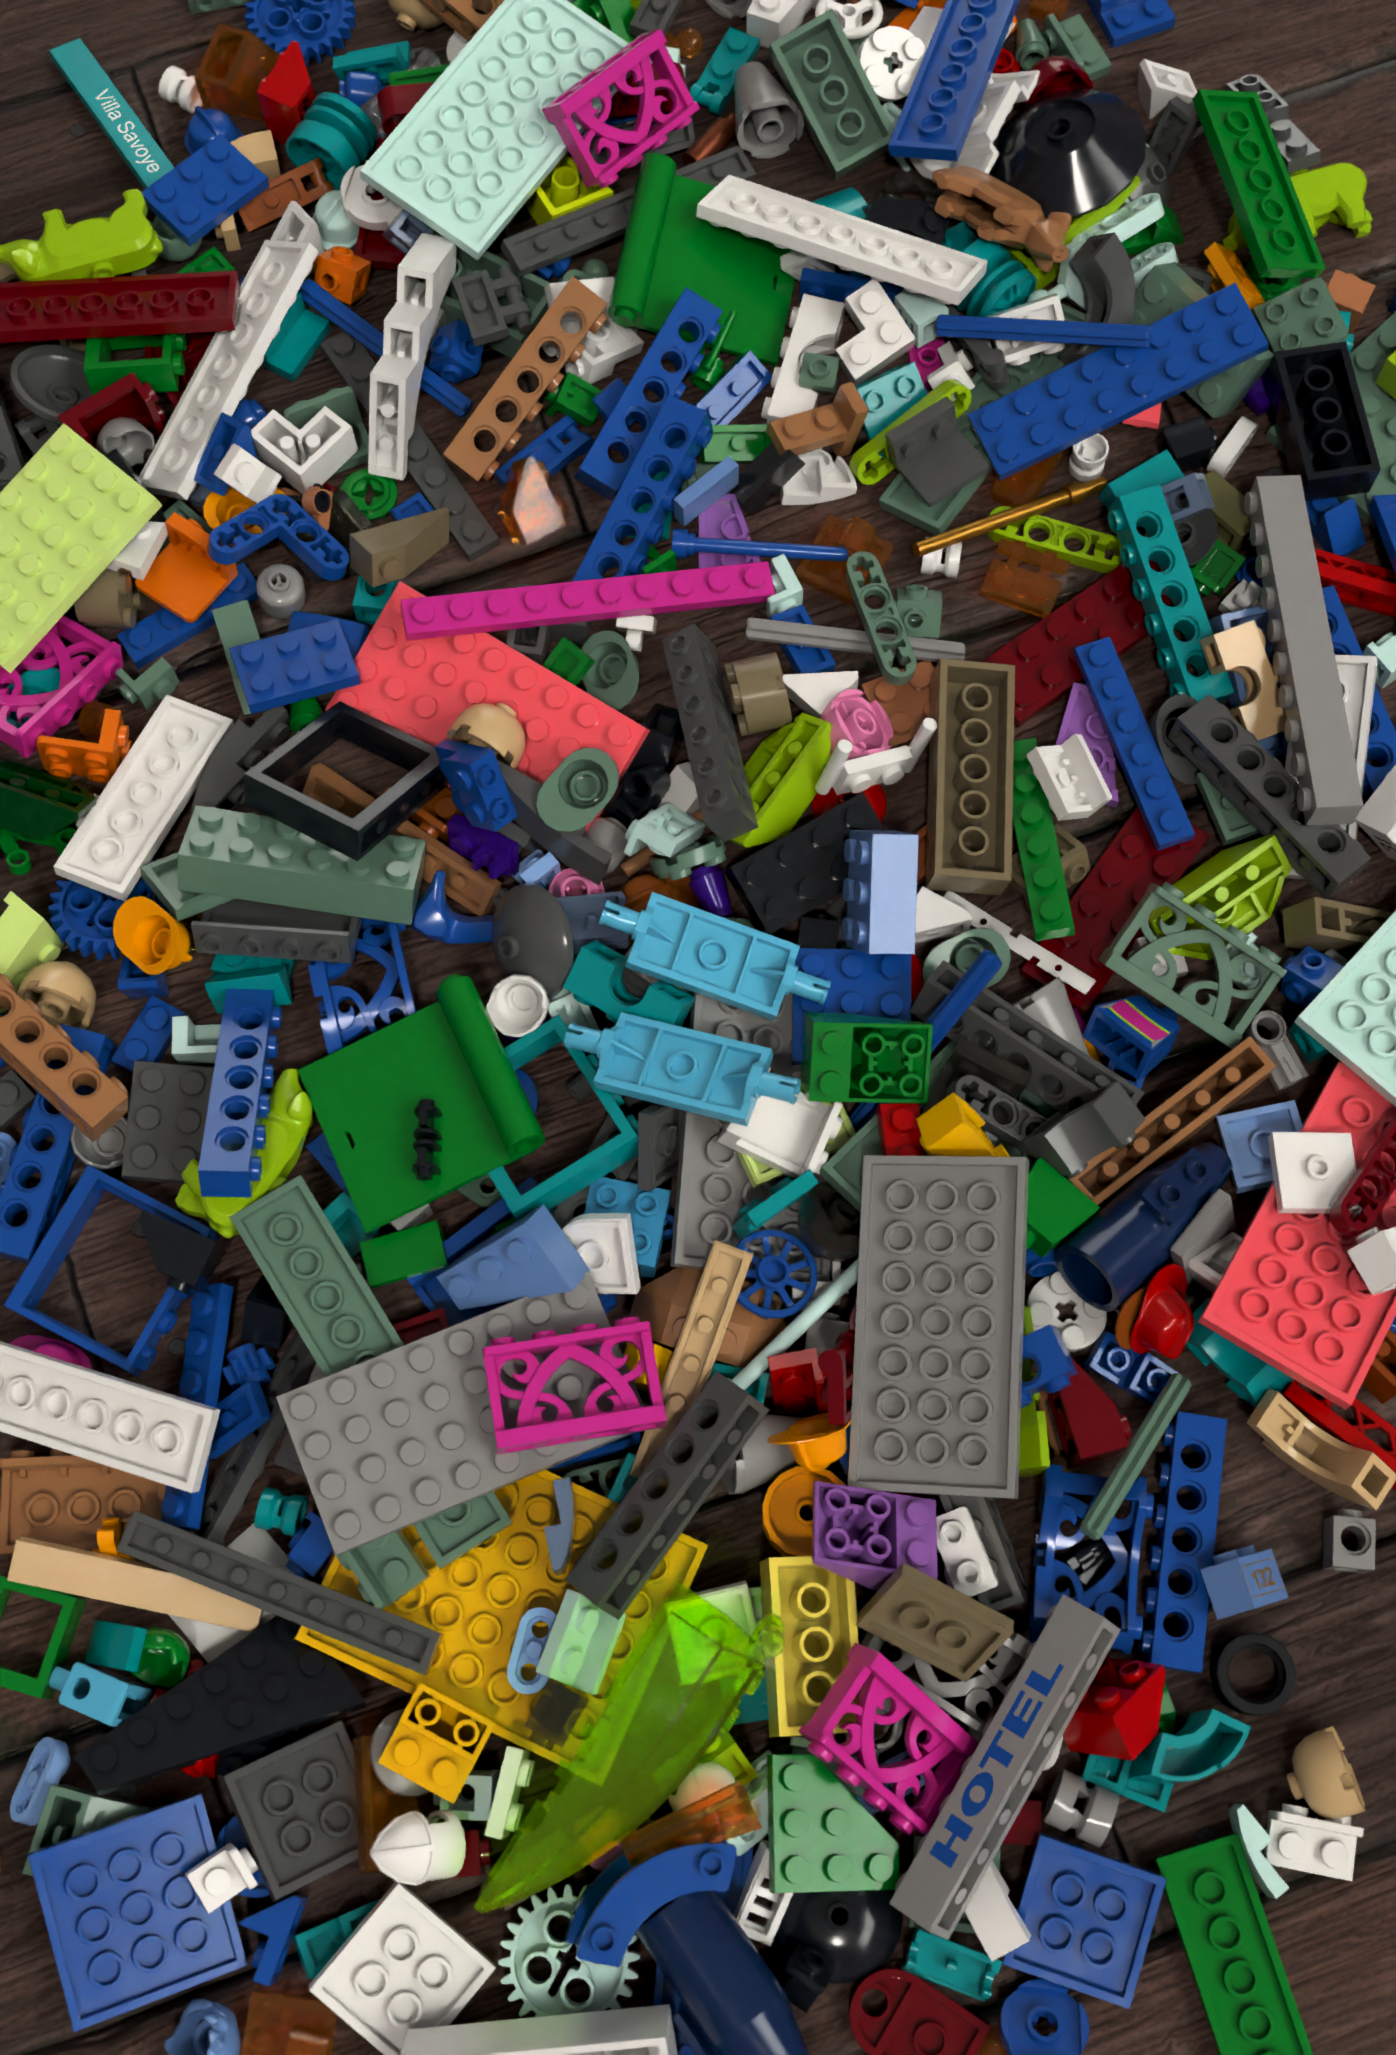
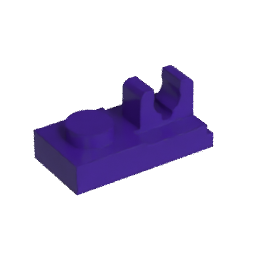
M456 814L448 821L449 848L472 861L473 870L478 871L482 866L488 867L489 878L496 879L501 874L509 877L511 874L515 876L519 872L517 842L497 832L474 827L467 818Z

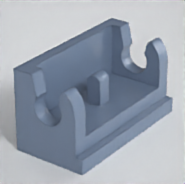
M622 891L555 898L561 905L569 922L574 954H579L582 946L595 940L613 950L628 948V933L598 924L607 900L625 907L626 897Z

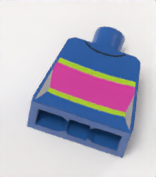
M1135 995L1095 1006L1083 1033V1038L1134 1078L1140 1080L1169 1054L1179 1033L1180 1026L1177 1022V1015L1169 1007L1159 1009L1145 997Z

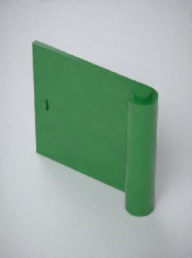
M659 153L644 155L641 161L612 288L608 315L619 326H633L659 333L680 295L687 287L722 310L717 320V323L722 325V327L730 311L733 309L737 311L732 327L720 351L741 357L744 353L751 350L761 363L776 366L795 282L794 277L781 270L780 257L793 250L778 248L772 242L757 237H746L739 231L727 227H717L710 224L707 220L696 217L697 204L716 186L676 175V163L666 155ZM721 329L719 330L711 345L707 342H704L702 346L713 348ZM679 330V336L683 341L694 342L693 336L688 331Z
M453 974L444 978L436 991L438 1002L298 1070L366 1233L487 1175L488 1172L537 1150L545 1142V1135L475 984L469 976ZM423 1099L435 1101V1107L442 1113L441 1118H434V1129L442 1136V1140H436V1142L442 1149L441 1152H434L433 1164L441 1170V1175H433L429 1181L416 1179V1174L412 1171V1166L417 1163L418 1153L413 1148V1142L416 1141L413 1136L414 1130L421 1128L419 1126V1119L414 1114V1109L419 1106V1101Z

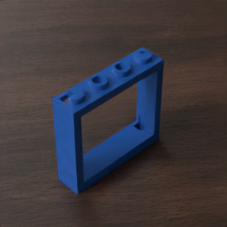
M88 1165L4 1303V1306L138 1378L142 1370L147 1371L153 1364L157 1355L155 1348L163 1335H168L174 1328L178 1319L176 1311L183 1299L188 1300L194 1293L193 1289L186 1295L168 1287L128 1357L35 1309L105 1191L146 1213L216 1242L219 1236L211 1228Z

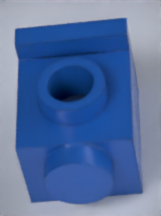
M310 1511L305 1518L312 1523L308 1528L301 1527L291 1539L288 1547L292 1550L287 1556L289 1561L285 1567L302 1578L306 1579L310 1574L312 1577L320 1580L321 1576L319 1574L333 1556L334 1551L321 1517Z

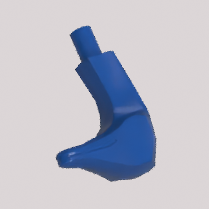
M437 870L430 886L417 901L411 924L412 930L428 939L448 944L492 942L494 915L470 917L453 911L446 900L444 887L445 872Z

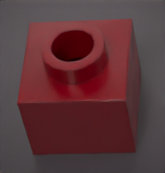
M482 1829L464 1830L466 1841L465 1859L460 1872L452 1878L485 1874L484 1865H490L492 1857L490 1838H483Z

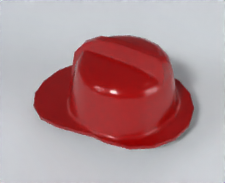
M1174 1263L1165 1265L1150 1281L1138 1318L1130 1334V1346L1134 1352L1144 1354V1352L1153 1350L1167 1358L1177 1359L1191 1337L1195 1327V1318L1190 1306L1184 1300L1187 1280L1186 1273L1181 1266Z

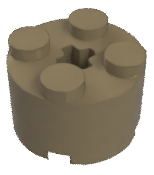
M106 568L74 603L79 622H85V626L134 628L137 610H144L146 595L137 590L135 585L136 578L132 577L131 571L123 568L113 571Z
M776 652L724 664L728 685L732 693L730 694L732 707L737 718L741 737L781 728L792 723L787 689L784 687L783 673Z

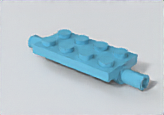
M655 892L651 893L646 909H642L641 912L607 900L598 923L632 935L631 939L634 940L625 967L773 1021L777 1017L784 995L788 996L789 993L823 1005L828 994L827 989L831 985L829 980L826 981L798 970L799 966L795 965L800 945Z
M622 1012L616 1025L610 1029L604 1028L603 1031L580 1026L576 1023H570L568 1030L572 1031V1033L566 1032L564 1037V1046L566 1048L597 1055L599 1067L593 1080L596 1089L743 1126H748L757 1099L761 1096L795 1104L797 1097L794 1094L799 1095L801 1089L800 1078L768 1072L773 1059L771 1048Z

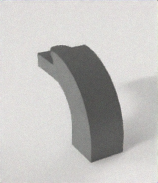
M1115 232L1090 236L1070 260L1083 281L1087 292L1088 308L1084 322L1132 324L1135 311L1136 288L1128 254ZM1068 344L1059 357L1067 366L1105 346Z

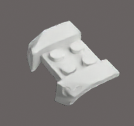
M1040 71L992 73L958 161L910 158L918 172L923 177L932 179V174L935 170L967 166L989 174L999 155V152L993 145V141L997 138L1000 128L1013 108V104L1029 100L1037 85Z

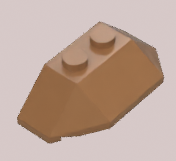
M677 1267L642 1286L638 1293L635 1294L629 1317H639L640 1322L649 1321L652 1340L675 1348L704 1270ZM745 1280L741 1292L743 1293L754 1283ZM760 1288L747 1299L756 1306L763 1308L764 1288ZM771 1300L770 1310H777L776 1306ZM736 1303L716 1360L745 1368L787 1325L782 1318L763 1319L761 1316L745 1309L741 1304Z

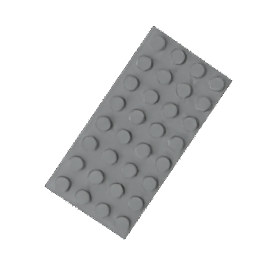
M692 991V996L696 999L691 1007L689 1029L771 1048L773 1059L770 1064V1072L801 1079L802 1066L792 1065V993H789L788 996L784 995L777 1017L773 1021ZM684 1110L682 1113L670 1267L704 1270L714 1240L733 1247L741 1241L732 1228L742 1218L738 1211L756 1198L762 1203L772 1196L769 1190L788 1177V1175L753 1188L737 1151L717 1142L725 1123H722L719 1119ZM834 1155L829 1156L828 1159H827V1161H826V1163H827ZM814 1173L813 1175L819 1183L810 1192L754 1232L779 1230L798 1238L809 1249L815 1260L817 1282L830 1281L835 1188L820 1174ZM769 1236L772 1255L779 1256L788 1240ZM761 1238L755 1239L746 1245V1248L761 1260L764 1258ZM793 1245L785 1261L788 1265L805 1260L806 1257L796 1245ZM751 1263L749 1270H754L756 1267ZM810 1267L791 1272L790 1278L800 1282H810Z
M863 1155L848 1486L884 1492L1018 1499L1029 1159L1027 1157Z
M588 1272L584 1273L585 1277L573 1291L534 1298L523 1297L276 1397L336 1557L633 1434L627 1433L500 1455L497 1453L482 1348L489 1347L491 1340L502 1337H514L515 1342L532 1340V1334L547 1330H555L558 1336L574 1333V1327L584 1324H598V1329L611 1327ZM616 1344L612 1348V1353L616 1358H623L620 1347ZM601 1345L585 1348L599 1356ZM551 1353L535 1355L541 1365ZM569 1359L551 1376L541 1393H549L559 1397L568 1405L573 1418L584 1417V1407L587 1398L595 1388L605 1383V1381L589 1368ZM510 1360L501 1368V1381L510 1389L516 1391L526 1390L528 1384L519 1383L512 1375V1372L523 1374L527 1369L525 1362ZM626 1363L623 1367L617 1369L621 1375L630 1372ZM634 1381L629 1382L628 1384L636 1395L640 1406L644 1407ZM613 1389L597 1399L596 1405L600 1411L609 1412L613 1409L612 1401L606 1399V1397L616 1394ZM500 1395L505 1430L514 1429L517 1426L521 1401ZM544 1402L536 1403L535 1408L547 1407L541 1414L545 1421H553L557 1417L558 1410L555 1406Z

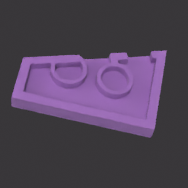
M725 494L699 515L700 538L751 541L749 529L735 494ZM699 552V568L761 562L759 556Z
M1073 682L1055 745L1063 744L1074 734H1081L1112 795V799L1105 805L1117 807L1119 799L1115 781L1116 762L1113 756V747L1087 686Z

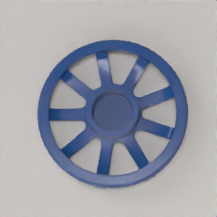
M761 1230L747 1235L735 1247L752 1253L746 1248V1245L755 1239L761 1238L764 1258L761 1260L755 1255L753 1256L751 1263L756 1268L748 1270L746 1278H755L756 1282L743 1293L740 1292L737 1303L741 1304L751 1313L761 1316L763 1319H776L795 1315L807 1305L816 1289L817 1267L811 1252L798 1238L783 1231ZM769 1236L788 1240L779 1256L772 1255ZM796 1245L805 1255L806 1259L788 1265L785 1258L792 1246ZM810 1267V1284L790 1278L791 1272ZM788 1285L806 1292V1294L798 1303L794 1304L787 1294L785 1286ZM760 1288L765 1290L763 1308L756 1306L747 1299ZM774 1291L779 1294L786 1309L770 1310L772 1293Z

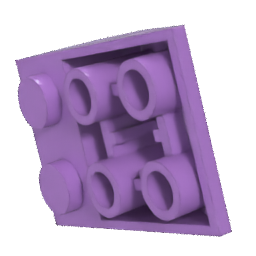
M820 1481L813 1483V1564L876 1592L903 1562L938 1580L936 1500Z

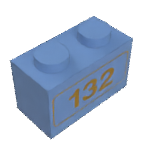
M1254 1545L1238 1550H1232L1213 1556L1215 1565L1200 1569L1217 1620L1289 1598L1272 1549L1256 1552Z

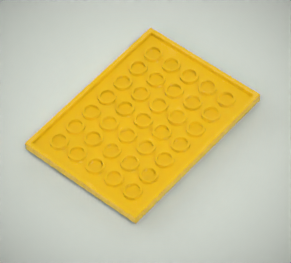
M547 1470L493 1491L513 1524L441 1570L414 1525L401 1530L427 1569L430 1577L391 1606L382 1610L443 1634L427 1675L420 1674L301 1625L295 1637L296 1640L412 1695L421 1682L495 1722L492 1733L603 1785L670 1634L664 1600L687 1595L708 1545L683 1533L677 1538L625 1611L626 1619L596 1695L586 1693L551 1678L547 1685L538 1693L522 1694L510 1685L507 1678V1667L521 1618L527 1611L536 1607L548 1608L557 1615L567 1589L580 1593L565 1579L575 1567L578 1559L584 1555L597 1537L602 1526L610 1519L620 1505L572 1482L576 1510L574 1544L565 1574L556 1576L552 1571L544 1527L561 1524L553 1481L563 1478ZM335 1556L321 1585L367 1603L359 1592L358 1585L360 1582L353 1571L347 1570ZM540 1621L534 1625L533 1634L535 1637L543 1638L548 1634L549 1627L546 1622ZM526 1664L522 1668L521 1675L526 1681H531L537 1676L535 1665Z

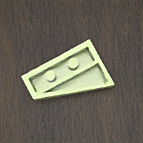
M10 891L4 899L9 906L0 917V973L9 979L16 993L19 983L27 972L37 964L55 961L65 944L61 943L58 935L42 916ZM0 1008V1013L6 1011V1009Z

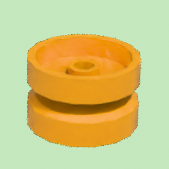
M796 1466L781 1473L768 1487L761 1510L762 1529L770 1545L783 1557L812 1556L813 1520H803L800 1516V1511L803 1506L807 1505L808 1510L813 1512V1483L815 1481L845 1485L831 1471L825 1469L819 1473H813L803 1466Z

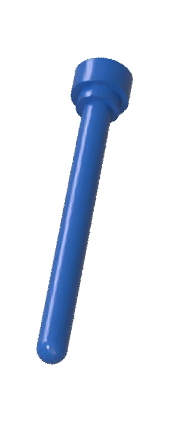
M674 528L672 536V550L678 559H687V555L694 556L695 552L777 557L785 554L786 558L837 562L846 561L849 556V552L845 547L696 537V533H689V529Z

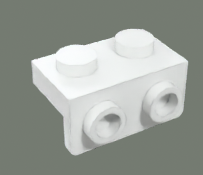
M1057 293L987 316L1065 321L1060 298ZM993 340L994 347L1003 351L1005 361L1010 366L1024 364L1031 360L1030 355L1041 351L1044 354H1052L1065 348L1062 343Z
M1081 734L1072 735L1061 745L1035 747L1026 755L1033 768L1034 776L1040 782L1049 801V806L1055 813L1058 821L1088 818L1112 799V795Z
M962 1506L937 1516V1553L940 1552L946 1566L944 1575L948 1586L968 1597L995 1588L998 1585V1580L968 1507Z

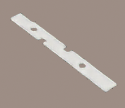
M947 891L943 896L945 899L971 913L972 926L994 930L1003 936L1009 949L1029 961L1033 956L1040 960L1037 964L1038 967L1056 978L1059 977L1062 982H1066L1083 994H1087L1096 982L1095 979L1024 935L1019 934L1017 938L1011 936L1010 933L1013 930L1011 927L956 893ZM986 919L987 923L985 925H982L980 923V920ZM1061 965L1062 970L1056 971L1055 966Z

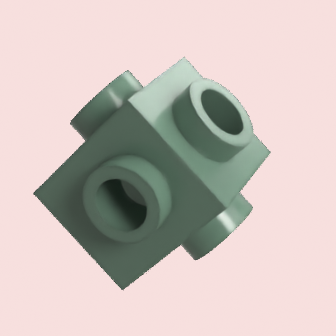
M910 584L905 588H897L896 600L894 602L907 636L939 638L943 603L942 592L928 590L926 586L919 584Z

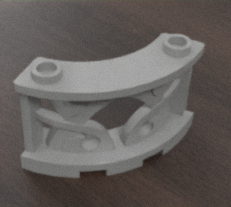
M867 1632L860 1645L879 1652L885 1640ZM1013 1633L998 1648L996 1656L988 1659L996 1667L990 1670L984 1663L978 1669L982 1675L971 1678L967 1682H938L930 1663L899 1648L902 1654L901 1658L898 1661L890 1662L900 1671L908 1669L914 1663L923 1686L911 1678H907L945 1713L968 1727L966 1732L980 1743L986 1722L977 1715L976 1705L984 1701L992 1709L993 1699L986 1689L994 1686L1003 1696L991 1718L995 1716L1004 1700L1006 1686L1002 1683V1680L1019 1667L1013 1680L1016 1679L1025 1663L1026 1652L1032 1643L1020 1634ZM966 1696L964 1699V1712L943 1698Z

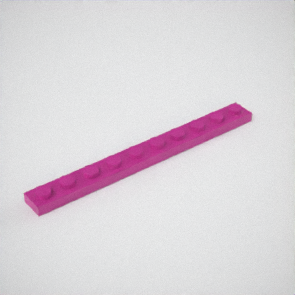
M765 561L401 599L400 607L406 641L761 603L767 602V598L774 595L775 590L769 562Z

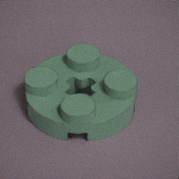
M716 834L705 836L707 844L700 845V842L694 841L672 857L656 854L657 858H649L653 874L657 875L659 879L669 877L672 881L692 874L690 867L703 863L705 867H710L722 863L726 860L724 842Z

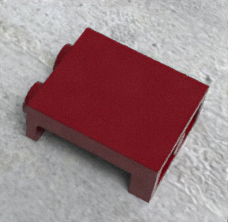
M133 372L57 416L61 425L63 423L66 424L95 449V442L99 432L111 419L116 417L133 418L145 428L152 426L159 437L164 430L162 423L167 420L162 409L157 404L159 399L153 388L147 381L141 384Z

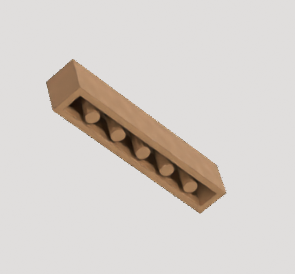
M1249 1036L1144 1117L1146 1120L1134 1131L1136 1137L1130 1143L1119 1149H1116L1115 1146L1098 1154L1087 1162L1088 1166L1083 1172L1073 1178L1066 1179L1101 1208L1139 1174L1151 1169L1213 1121L1216 1116L1222 1114L1262 1083L1276 1065Z

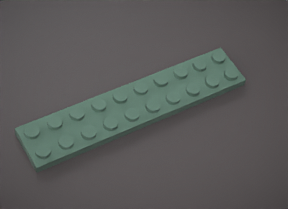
M301 1175L230 1216L231 1221L325 1377L404 1346ZM491 1492L414 1524V1527L441 1570L513 1523L495 1493Z

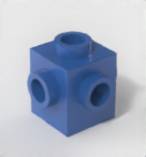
M458 319L437 329L436 335L430 344L431 355L428 367L439 373L444 380L454 384L475 376L480 370L484 344L474 347L467 325Z
M1307 946L1297 956L1292 955L1284 963L1282 968L1287 970V973L1283 977L1280 993L1293 1003L1307 1008L1344 966L1335 962L1329 956Z

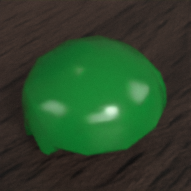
M161 1627L147 1628L138 1671L130 1672L135 1678L147 1684L162 1688L174 1687L185 1678L190 1664V1649L186 1641L170 1629Z

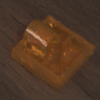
M830 514L811 544L845 547L849 552L848 558L856 552H869L876 556L882 570L894 549L893 544L876 537L875 529L863 519L850 517L845 522ZM802 559L795 571V575L800 582L856 608L845 579L848 559L843 562ZM857 566L856 571H861L863 574L865 586L868 584L867 576L869 570H864L862 566Z
M254 1990L251 1993L241 2055H332L338 2015L319 1999Z

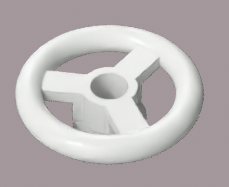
M819 0L817 3L815 17L833 9L848 40L868 36L879 27L883 18V8L879 0H862L856 4L844 5L835 2L836 0ZM872 9L873 16L871 20L862 26V13Z

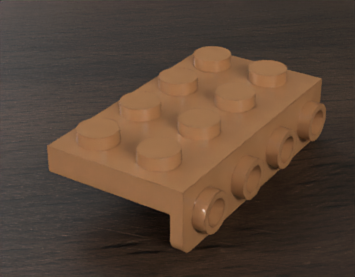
M57 1449L50 1450V1456L34 1457V1451L9 1452V1458L0 1459V1470H2L0 1555H13L16 1539L19 1536L88 1551L99 1549L97 1530L103 1529L102 1519L119 1517L122 1538L134 1510L161 1521V1506L165 1495V1484Z

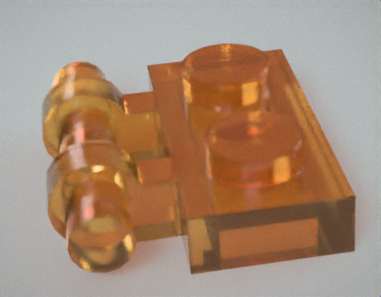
M1001 538L996 552L1009 556L1007 563L996 559L992 560L979 596L1045 618L1051 614L1062 582L1049 578L1050 574L1053 571L1066 575L1070 561L1058 558V553L1049 550L1044 553L1026 547V542L1017 539L1015 542ZM1020 561L1041 567L1039 573L1019 568Z

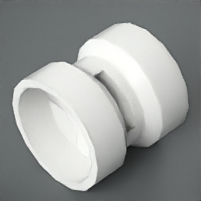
M170 66L160 79L159 94L164 100L170 103L178 102L182 109L195 113V107H202L206 99L207 84L197 76H187L186 72L177 66Z
M1097 433L1072 446L1068 469L1075 479L1086 482L1098 478L1102 474L1109 452L1108 441L1103 435Z
M962 542L923 555L921 574L932 575L934 572H942L946 577L957 578ZM942 552H945L944 564H941Z

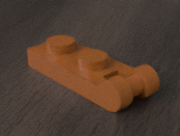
M320 157L268 181L269 187L237 210L248 233L282 217L290 201H296L303 207L320 199L325 193L335 190L332 182H327L322 171L324 165ZM309 175L315 188L306 192L300 179Z

